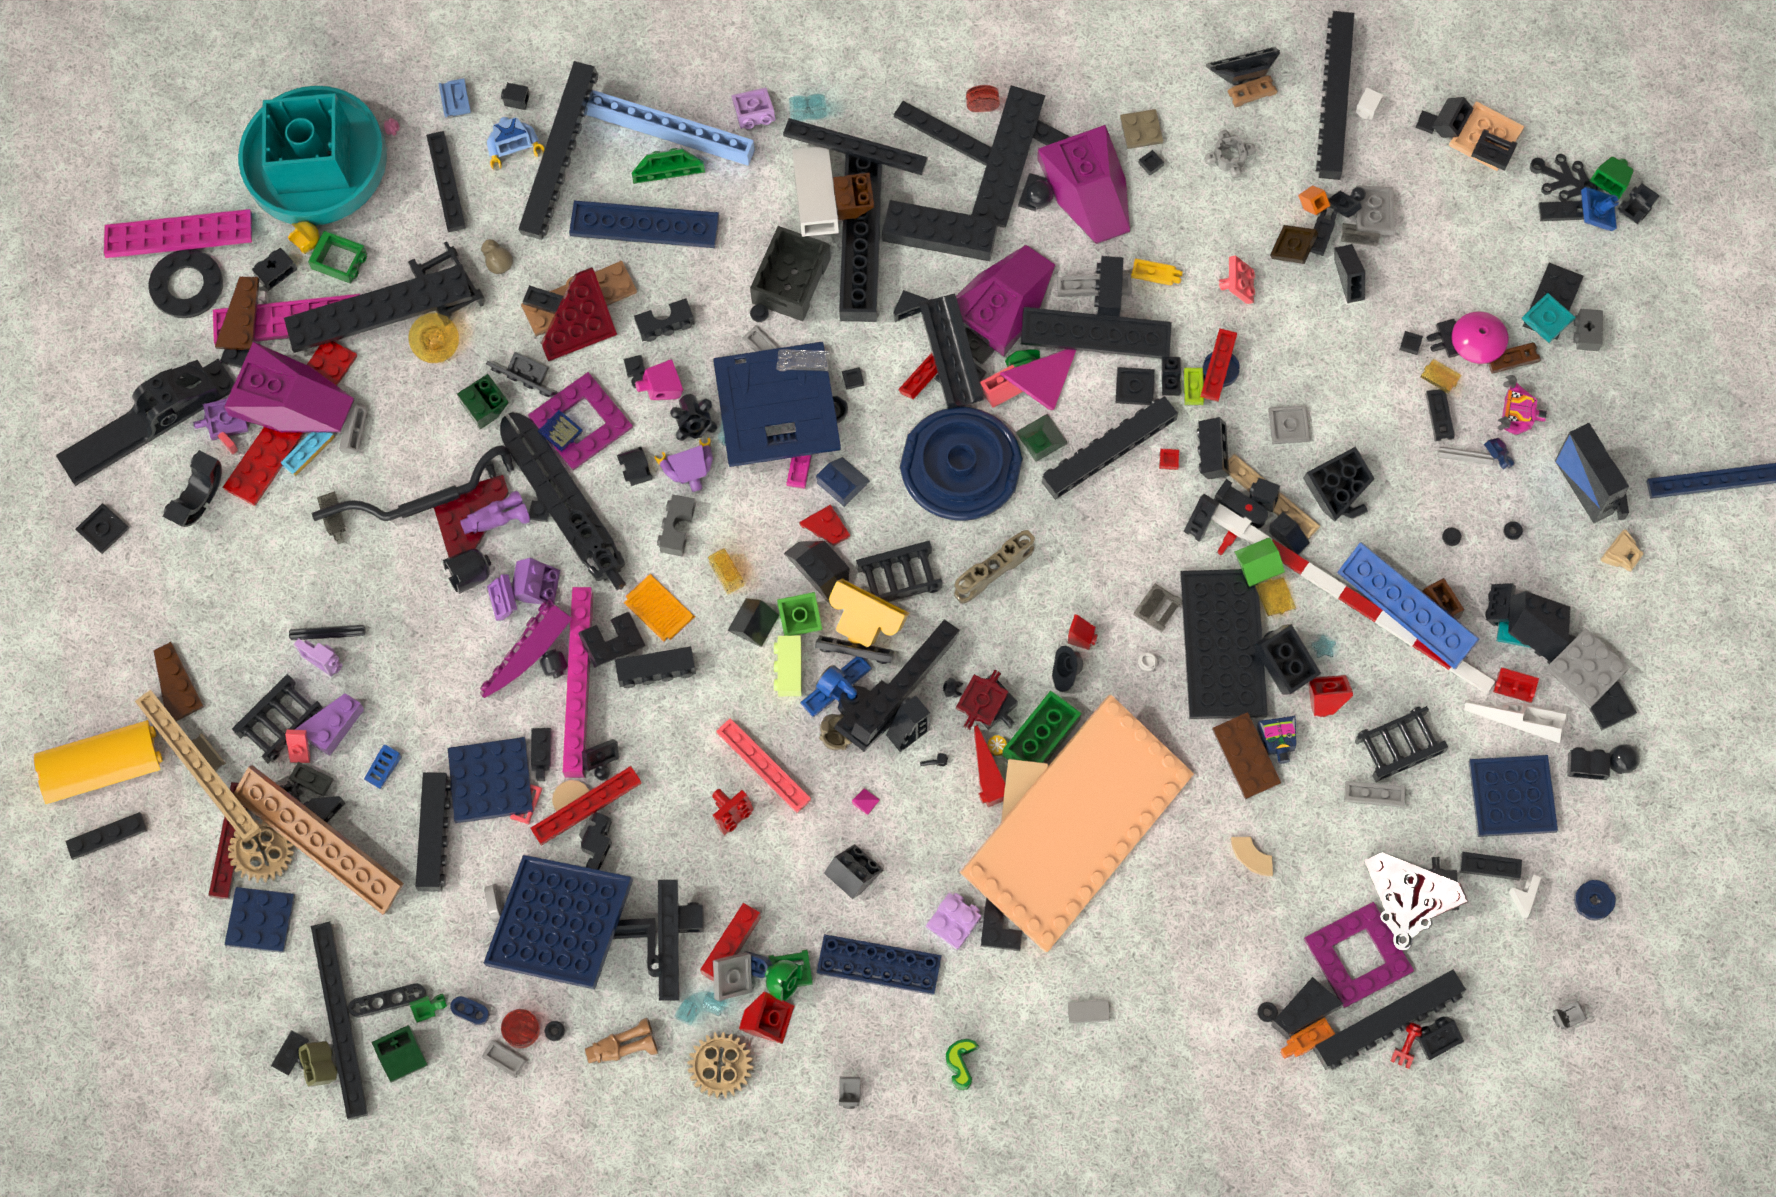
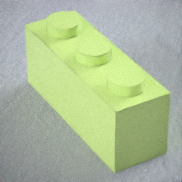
M778 636V642H774V654H778V661H774V672H778V679H774V691H778V697L802 696L801 636Z

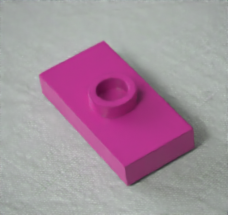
M812 455L791 458L786 482L787 486L805 489Z

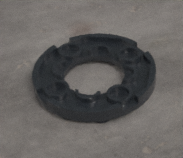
M191 249L179 250L168 254L155 265L150 274L148 288L154 304L163 313L175 318H192L205 313L214 306L223 289V276L217 263L206 253ZM193 268L203 276L202 289L192 298H176L168 290L170 277L179 269Z

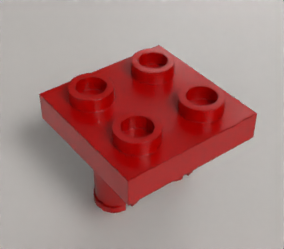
M717 789L712 794V798L716 801L715 804L719 808L712 816L719 830L724 835L732 832L737 827V824L743 819H747L754 810L748 795L743 790L732 799L721 789Z

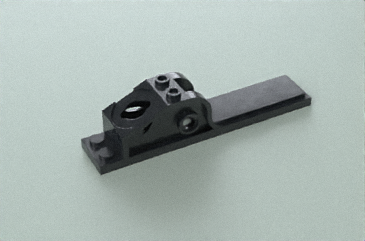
M219 359L205 367H202L200 362L195 360L186 365L162 371L135 389L132 394L134 405L130 411L60 452L56 457L73 484L77 486L204 410L203 404L219 401L229 395L235 383ZM198 381H201V382H200L199 384H197V386L194 387V388H191V389H187V388H186V387H188L189 385H193V384L197 383Z

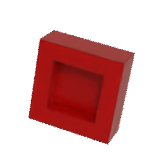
M1160 448L1159 469L1178 470L1179 450Z

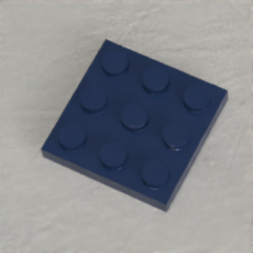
M236 887L224 945L284 953L295 894Z

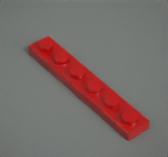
M629 766L535 824L530 829L542 846L636 788L642 782L632 766Z

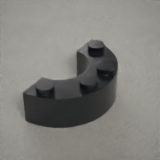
M198 450L191 459L190 468L192 474L188 480L187 488L180 494L179 498L171 500L164 508L162 517L181 527H189L199 520L206 510L204 507L205 503L210 504L220 484L222 475L221 462L201 450Z

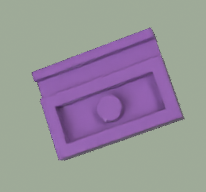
M508 574L500 575V578L495 579L487 586L496 621L504 620L513 613V610H517Z

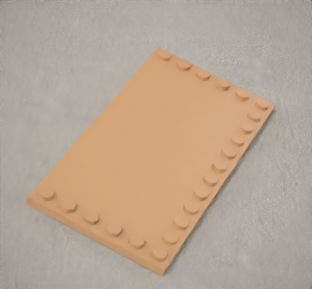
M1108 695L960 873L1042 950L1048 952L1194 773L1112 695Z

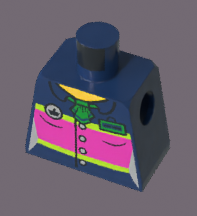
M1289 716L1258 721L1257 730L1267 754H1277L1279 764L1290 762L1288 752L1295 751L1296 717Z

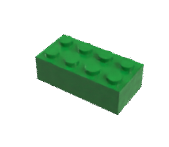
M1050 690L1004 747L1002 756L1007 760L1047 763L1079 723L1082 713Z

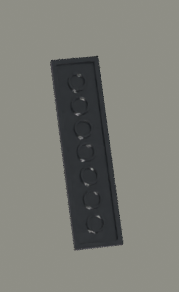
M1010 86L971 215L998 220L999 227L1006 228L1046 95Z
M1024 307L1021 345L1159 359L1162 357L1169 358L1172 322Z

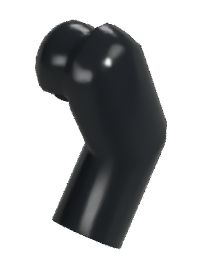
M1365 504L1355 508L1349 506L1342 515L1353 519L1367 513L1368 510Z

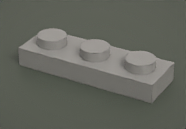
M1353 781L1345 782L1344 802L1404 807L1405 786Z

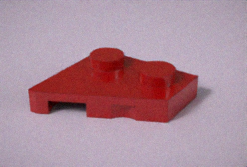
M831 505L799 522L802 528H806L833 546L850 537L849 532Z

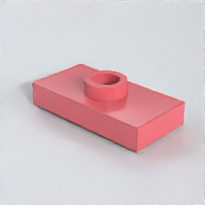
M287 729L285 735L290 762L310 763L311 757L306 730Z

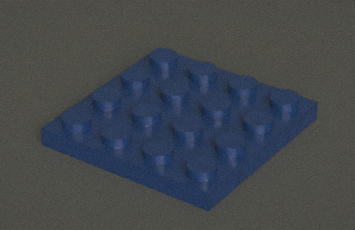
M525 737L447 748L455 824L533 812Z
M1548 755L1469 759L1478 837L1557 833L1558 826Z

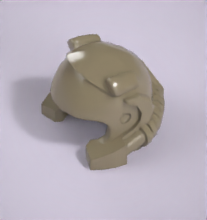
M841 713L840 715H826L820 724L821 734L819 739L830 750H846L847 745L852 744L850 740L834 729L836 723L844 717Z

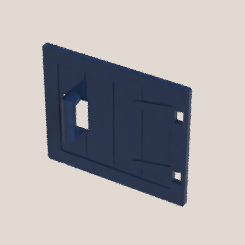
M823 342L713 358L729 467L841 450ZM803 350V353H804V354L792 355V352H793V351ZM746 359V363L735 364V360ZM795 422V432L767 436L765 427Z

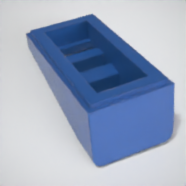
M384 744L364 780L381 789L401 760V754ZM389 754L390 756H392V760L387 758L385 755ZM383 760L388 763V767L381 764V761ZM377 767H379L380 769L384 770V771H385L384 774H382L381 772L377 771V770H376ZM372 774H375L378 777H380V781L371 777Z

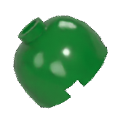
M781 960L773 966H769L765 973L768 992L780 1001H787L798 987L795 984L797 978L800 980L802 978V966L789 960Z

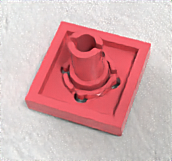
M1236 255L1229 257V277L1219 280L1220 289L1222 291L1229 289L1230 292L1246 304L1254 303V269Z

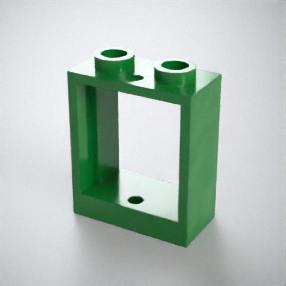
M323 231L308 263L312 270L351 284L353 279H356L359 274L361 263H365L367 253L364 245ZM331 245L356 254L347 273L322 264Z

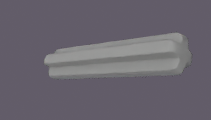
M1448 447L1438 448L1437 455L1439 458L1492 465L1494 462L1490 453Z

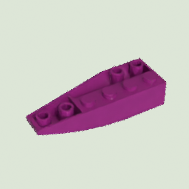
M550 599L548 602L544 601L538 609L540 612L536 617L532 616L526 624L527 628L512 649L505 655L501 664L493 670L491 678L481 685V696L486 698L531 667L549 649L572 618Z

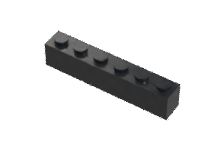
M423 772L415 884L418 891L442 892V886L446 885V874H443V867L447 866V855H444L445 847H448V836H445L446 828H449L450 825L447 809L451 808V799L448 798V791H451V779H449L447 773Z

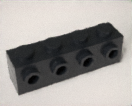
M691 646L615 659L618 683L620 687L632 688L636 684L642 683L643 685H650L654 681L659 680L667 682L676 677L689 678L696 674Z

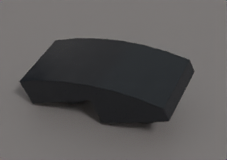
M1162 357V395L1181 396L1180 357Z

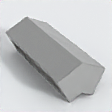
M358 405L351 407L344 424L339 446L342 453L355 454L358 452L367 413L366 408Z

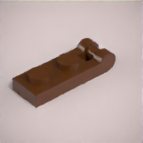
M1532 342L1506 349L1501 357L1488 363L1491 374L1540 362L1541 357L1536 352V344Z

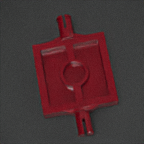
M994 670L990 679L981 678L975 674L971 678L956 705L957 710L968 716L963 725L965 729L971 730L975 721H980L988 726L992 725L1009 691L1001 688L996 683L1001 675L999 671Z

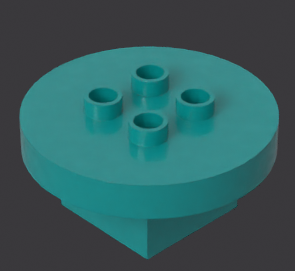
M330 86L300 87L282 93L273 99L263 100L262 108L252 117L243 132L238 151L240 174L255 202L266 213L288 224L306 221L315 226L325 225L352 214L374 194L383 178L387 163L385 137L372 111L353 94Z

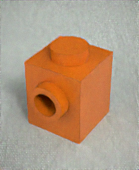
M1313 185L1298 195L1303 209L1314 215L1319 214L1330 206L1325 190Z

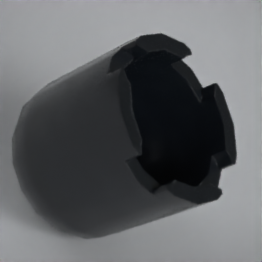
M468 549L442 560L444 569H449L452 576L448 579L458 594L483 583L490 575L489 566L492 565L488 555L484 556L478 549Z

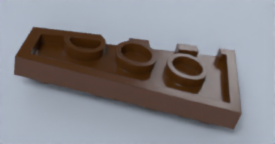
M239 276L215 344L216 349L250 350L255 336L260 280L258 277Z
M169 642L153 650L164 707L177 722L204 708L173 644Z

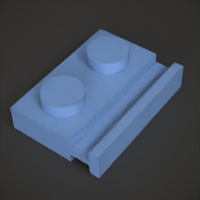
M464 78L447 81L444 84L439 83L445 118L450 115L457 116L471 113Z

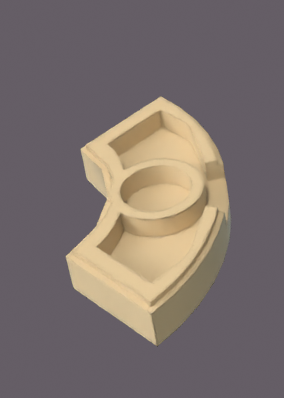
M1231 837L1232 849L1237 859L1244 866L1256 874L1273 876L1271 855H1265L1258 851L1253 845L1251 837Z

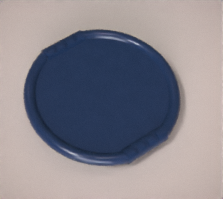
M956 407L948 410L947 408L928 415L907 434L899 469L908 493L919 506L940 518L968 521L979 519L995 512L1011 498L1013 493L1016 492L1023 458L1017 439L1008 426L1000 419L980 409Z

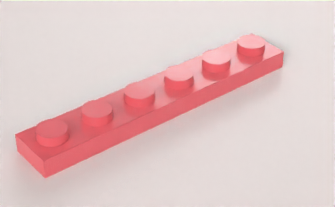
M731 718L716 731L796 813L811 801V798Z

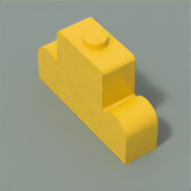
M844 579L836 582L829 598L832 607L835 609L844 608L836 631L847 636L850 642L860 643L866 647L876 642L881 630L886 635H894L899 632L909 615V612Z

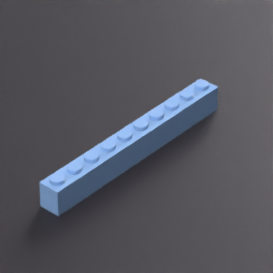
M593 90L592 99L588 100L586 106L588 108L586 115L747 166H749L755 151L754 140L598 91Z

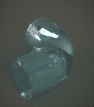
M709 991L694 993L683 1001L677 1009L674 1018L691 1026L696 1016L703 1011L720 1016L728 999L718 1001L714 999V993Z

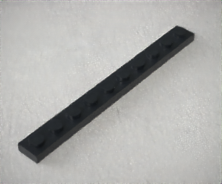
M329 921L311 926L346 1116L348 1120L368 1116L332 923Z

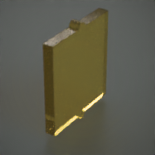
M1433 359L1428 366H1425V371L1421 374L1420 378L1449 394L1453 387L1457 386V382L1462 375Z
M1284 577L1276 580L1269 579L1265 583L1256 585L1268 617L1276 614L1282 615L1284 612L1296 608Z

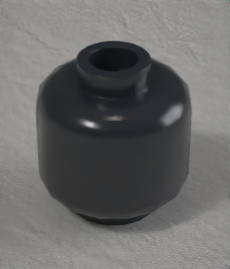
M556 649L544 653L539 661L545 676H553L554 679L563 676V671L568 668L563 653L556 651Z

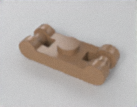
M1268 75L1234 86L1227 92L1232 97V103L1236 108L1245 103L1275 95L1278 91L1276 86L1272 84L1271 76Z

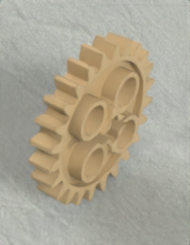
M256 819L255 822L262 831L255 836L260 850L264 851V858L269 866L265 865L262 853L260 851L257 852L258 845L254 838L246 842L251 844L253 848L245 849L242 846L245 844V841L236 831L234 832L235 838L230 839V843L233 845L228 847V850L231 851L228 858L233 859L231 866L237 865L235 872L242 871V878L247 874L249 875L248 881L256 877V883L259 882L260 878H263L264 882L267 883L269 876L274 881L275 874L281 877L282 870L287 871L288 866L286 864H291L292 861L289 857L293 856V851H290L293 848V844L288 843L289 841L269 825H266L264 821H262V824H259ZM266 835L269 836L271 840L268 842L262 841L261 837ZM277 853L279 858L272 859L269 854ZM257 860L261 865L254 867L251 865V862Z
M715 1032L713 1039L706 1035L707 1041L704 1042L700 1039L701 1046H693L696 1053L689 1054L693 1060L687 1063L693 1067L688 1069V1073H694L690 1079L691 1081L697 1080L694 1084L695 1088L702 1086L701 1093L708 1090V1097L715 1093L718 1099L720 1094L723 1093L726 1099L728 1092L735 1096L734 1090L742 1091L740 1085H748L745 1078L752 1077L747 1072L753 1070V1066L748 1065V1063L753 1062V1058L747 1057L751 1052L750 1050L744 1051L746 1043L739 1045V1037L733 1041V1034L726 1038L724 1032H722L721 1037H718ZM724 1048L722 1061L725 1066L721 1067V1082L717 1083L718 1067L716 1065L720 1061V1049ZM710 1050L717 1052L716 1057L713 1059L706 1057L707 1052ZM729 1052L737 1054V1057L732 1061L726 1059ZM708 1070L715 1072L714 1077L711 1079L704 1077L705 1072ZM727 1072H733L735 1077L733 1080L727 1081L724 1079V1075Z

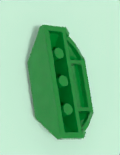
M672 148L669 151H654L646 154L631 174L633 184L704 173L705 168L704 162L683 148Z

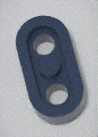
M746 951L751 954V975L764 978L768 967L773 966L772 962L765 956Z
M458 996L450 1004V1009L456 1017L472 1024L483 1025L489 1019V1011L484 1005L466 997ZM459 1005H465L464 1010H458ZM478 1012L483 1013V1016L480 1019L476 1018V1014Z

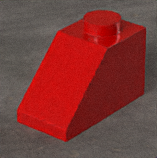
M1074 614L1067 643L1090 650L1091 645L1095 646L1097 641L1096 627L1079 615Z

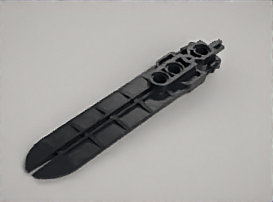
M509 413V416L521 432L518 435L509 420L504 416L500 423V435L504 445L510 451L518 467L582 564L588 568V572L596 581L609 579L616 590H622L626 583L619 574L620 569L625 566L621 552L617 550L614 540L538 427L531 419L522 414ZM523 437L535 455H531V453L521 440ZM536 459L540 461V463L548 473V477L545 476V474L535 461ZM552 480L554 482V484L562 494L563 498L559 497V495L557 494V492L555 491V489L549 481ZM564 502L568 503L572 511L569 512ZM578 519L582 520V521H581L580 523H578V524H575V523H574V521H576V520H578ZM586 534H591L589 538H583ZM606 547H612L614 550V554L612 555L610 550L606 549ZM588 558L593 559L595 567L587 562ZM605 563H611L609 567H602Z

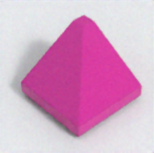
M864 788L852 800V804L868 815L880 800Z

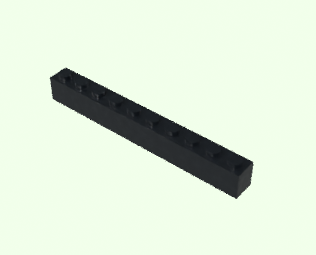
M1333 11L1332 17H1328L1327 28L1330 29V33H1327L1326 44H1329V49L1325 50L1324 60H1328V63L1324 65L1323 75L1326 76V81L1323 80L1322 91H1325V96L1321 98V107H1324V112L1320 113L1319 123H1323L1322 128H1319L1318 139H1321V144H1318L1317 155H1320V161L1317 160L1315 170L1319 172L1318 178L1340 180L1342 175L1355 14L1352 12Z
M577 61L573 62L518 228L521 235L542 240L543 236H546L548 233L549 225L547 224L549 218L552 219L554 215L553 206L555 201L557 202L559 199L560 185L564 184V173L566 168L570 166L571 152L576 148L577 142L575 139L577 134L581 132V121L587 114L588 108L586 106L588 100L592 99L593 85L598 81L599 74L595 66Z

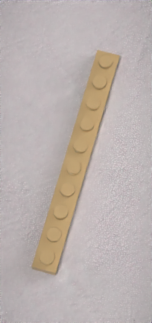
M149 690L135 700L142 712L245 843L262 831L155 694Z

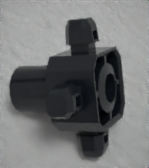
M686 394L679 400L680 408L673 407L670 410L672 418L676 419L679 427L676 432V438L680 441L685 440L688 436L694 439L701 438L706 432L714 433L718 428L717 424L711 420L709 411L712 408V402L708 399L698 403L695 395Z

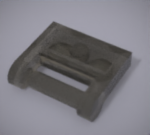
M1155 583L1133 615L1156 630L1163 632L1166 628V623L1175 610L1181 607L1182 599ZM1167 600L1172 602L1160 620L1156 621L1154 618Z

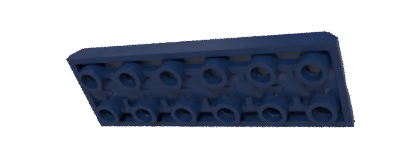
M824 934L816 973L935 995L942 955Z

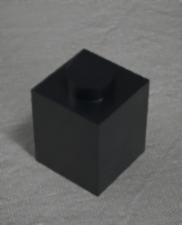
M507 82L506 88L502 89L501 92L504 106L526 110L530 97L528 86Z

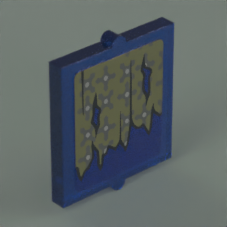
M560 410L550 419L548 418L547 422L538 430V433L560 452H563L571 443L573 444L574 440L583 432V429Z

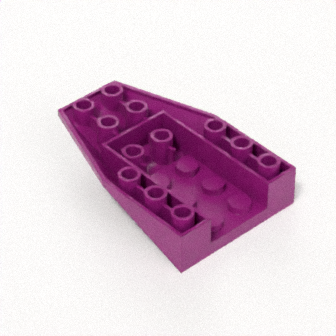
M1106 125L1038 149L1037 160L1047 178L1048 184L1053 189L1058 205L1096 244L1130 232L1126 178Z
M1024 245L979 273L956 295L963 323L987 338L989 346L1004 357L1021 337L1023 308L1041 307L1055 269V264L1029 246Z
M253 342L224 407L231 417L279 432H341L354 398L309 365Z

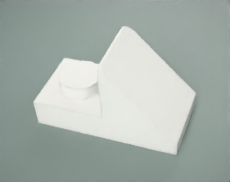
M1533 875L1530 880L1527 879L1523 891L1516 888H1511L1509 891L1522 917L1527 918L1530 914L1541 879L1539 876Z

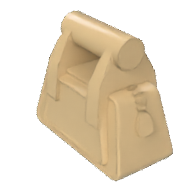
M1624 529L1600 560L1615 567L1621 566L1631 572L1644 553L1638 549L1635 540ZM1629 554L1633 555L1630 560L1626 558Z

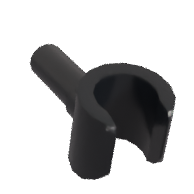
M938 753L937 760L921 761L920 766L937 765L943 767L947 765L948 757L944 753Z

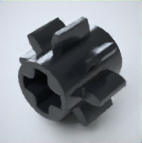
M287 781L286 785H280L285 791L293 792L292 796L301 802L299 795H302L303 791L298 789L299 784L297 782L292 785L290 781Z

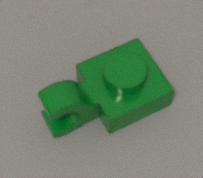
M444 994L435 996L431 1001L429 996L409 1003L416 1023L436 1016L435 1010L447 1007Z

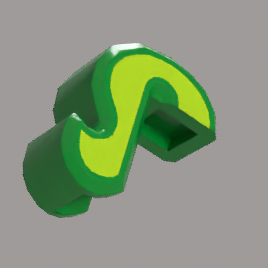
M958 1040L950 1045L946 1052V1065L950 1071L957 1074L952 1075V1084L958 1090H967L972 1083V1077L962 1056L979 1049V1045L974 1040Z

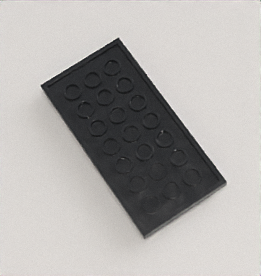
M1242 569L1180 571L1189 719L1236 718L1247 712L1250 718L1267 717L1264 664L1252 646L1262 639L1258 584L1249 587Z

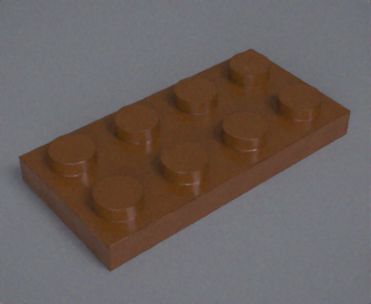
M1248 712L1212 728L1245 800L1281 784Z

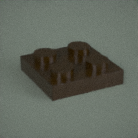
M1283 225L1271 251V258L1305 264L1318 236L1317 230Z

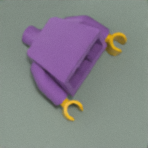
M707 438L708 443L706 444L702 443L700 439L699 446L666 457L664 452H661L663 458L657 459L655 456V460L665 475L674 482H680L681 484L689 482L692 492L701 490L703 487L699 478L707 475L713 461L710 438Z

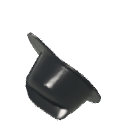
M1061 646L1055 653L1052 678L1056 690L1060 692L1070 690L1074 685L1076 675L1080 674L1083 669V659L1080 652L1074 651L1069 646Z

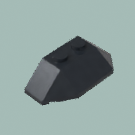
M1271 47L1206 63V67L1230 84L1239 85L1245 80L1250 79L1252 81L1265 76L1280 55V50L1276 47Z
M800 541L784 553L829 604V598L836 582L840 579L849 582L850 568L826 541Z

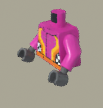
M1514 375L1506 376L1505 378L1508 381L1504 382L1503 386L1506 388L1510 387V389H1508L1505 396L1502 418L1498 419L1501 422L1498 429H1504L1514 435H1518L1531 429L1535 420L1545 422L1547 411L1536 409L1537 399L1517 383V378Z

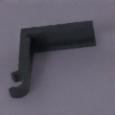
M655 918L619 920L613 939L647 937L648 974L652 977L661 976L659 968L652 969L654 963L662 962L661 956L656 955L657 927Z

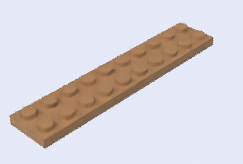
M249 766L233 793L237 800L384 915L391 907L404 883L255 766Z

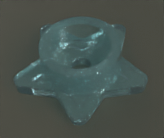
M1321 635L1319 641L1311 643V646L1317 651V658L1326 655L1333 657L1332 648L1336 645L1335 641H1329L1325 635Z

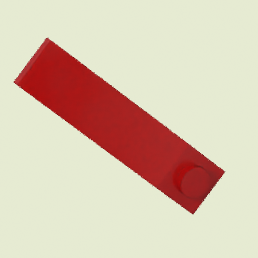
M978 725L974 726V738L980 793L978 795L982 804L986 803L989 808L1003 802L1005 782Z

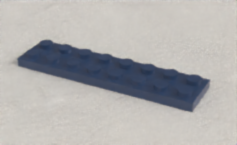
M574 200L569 235L572 237L715 248L719 212Z

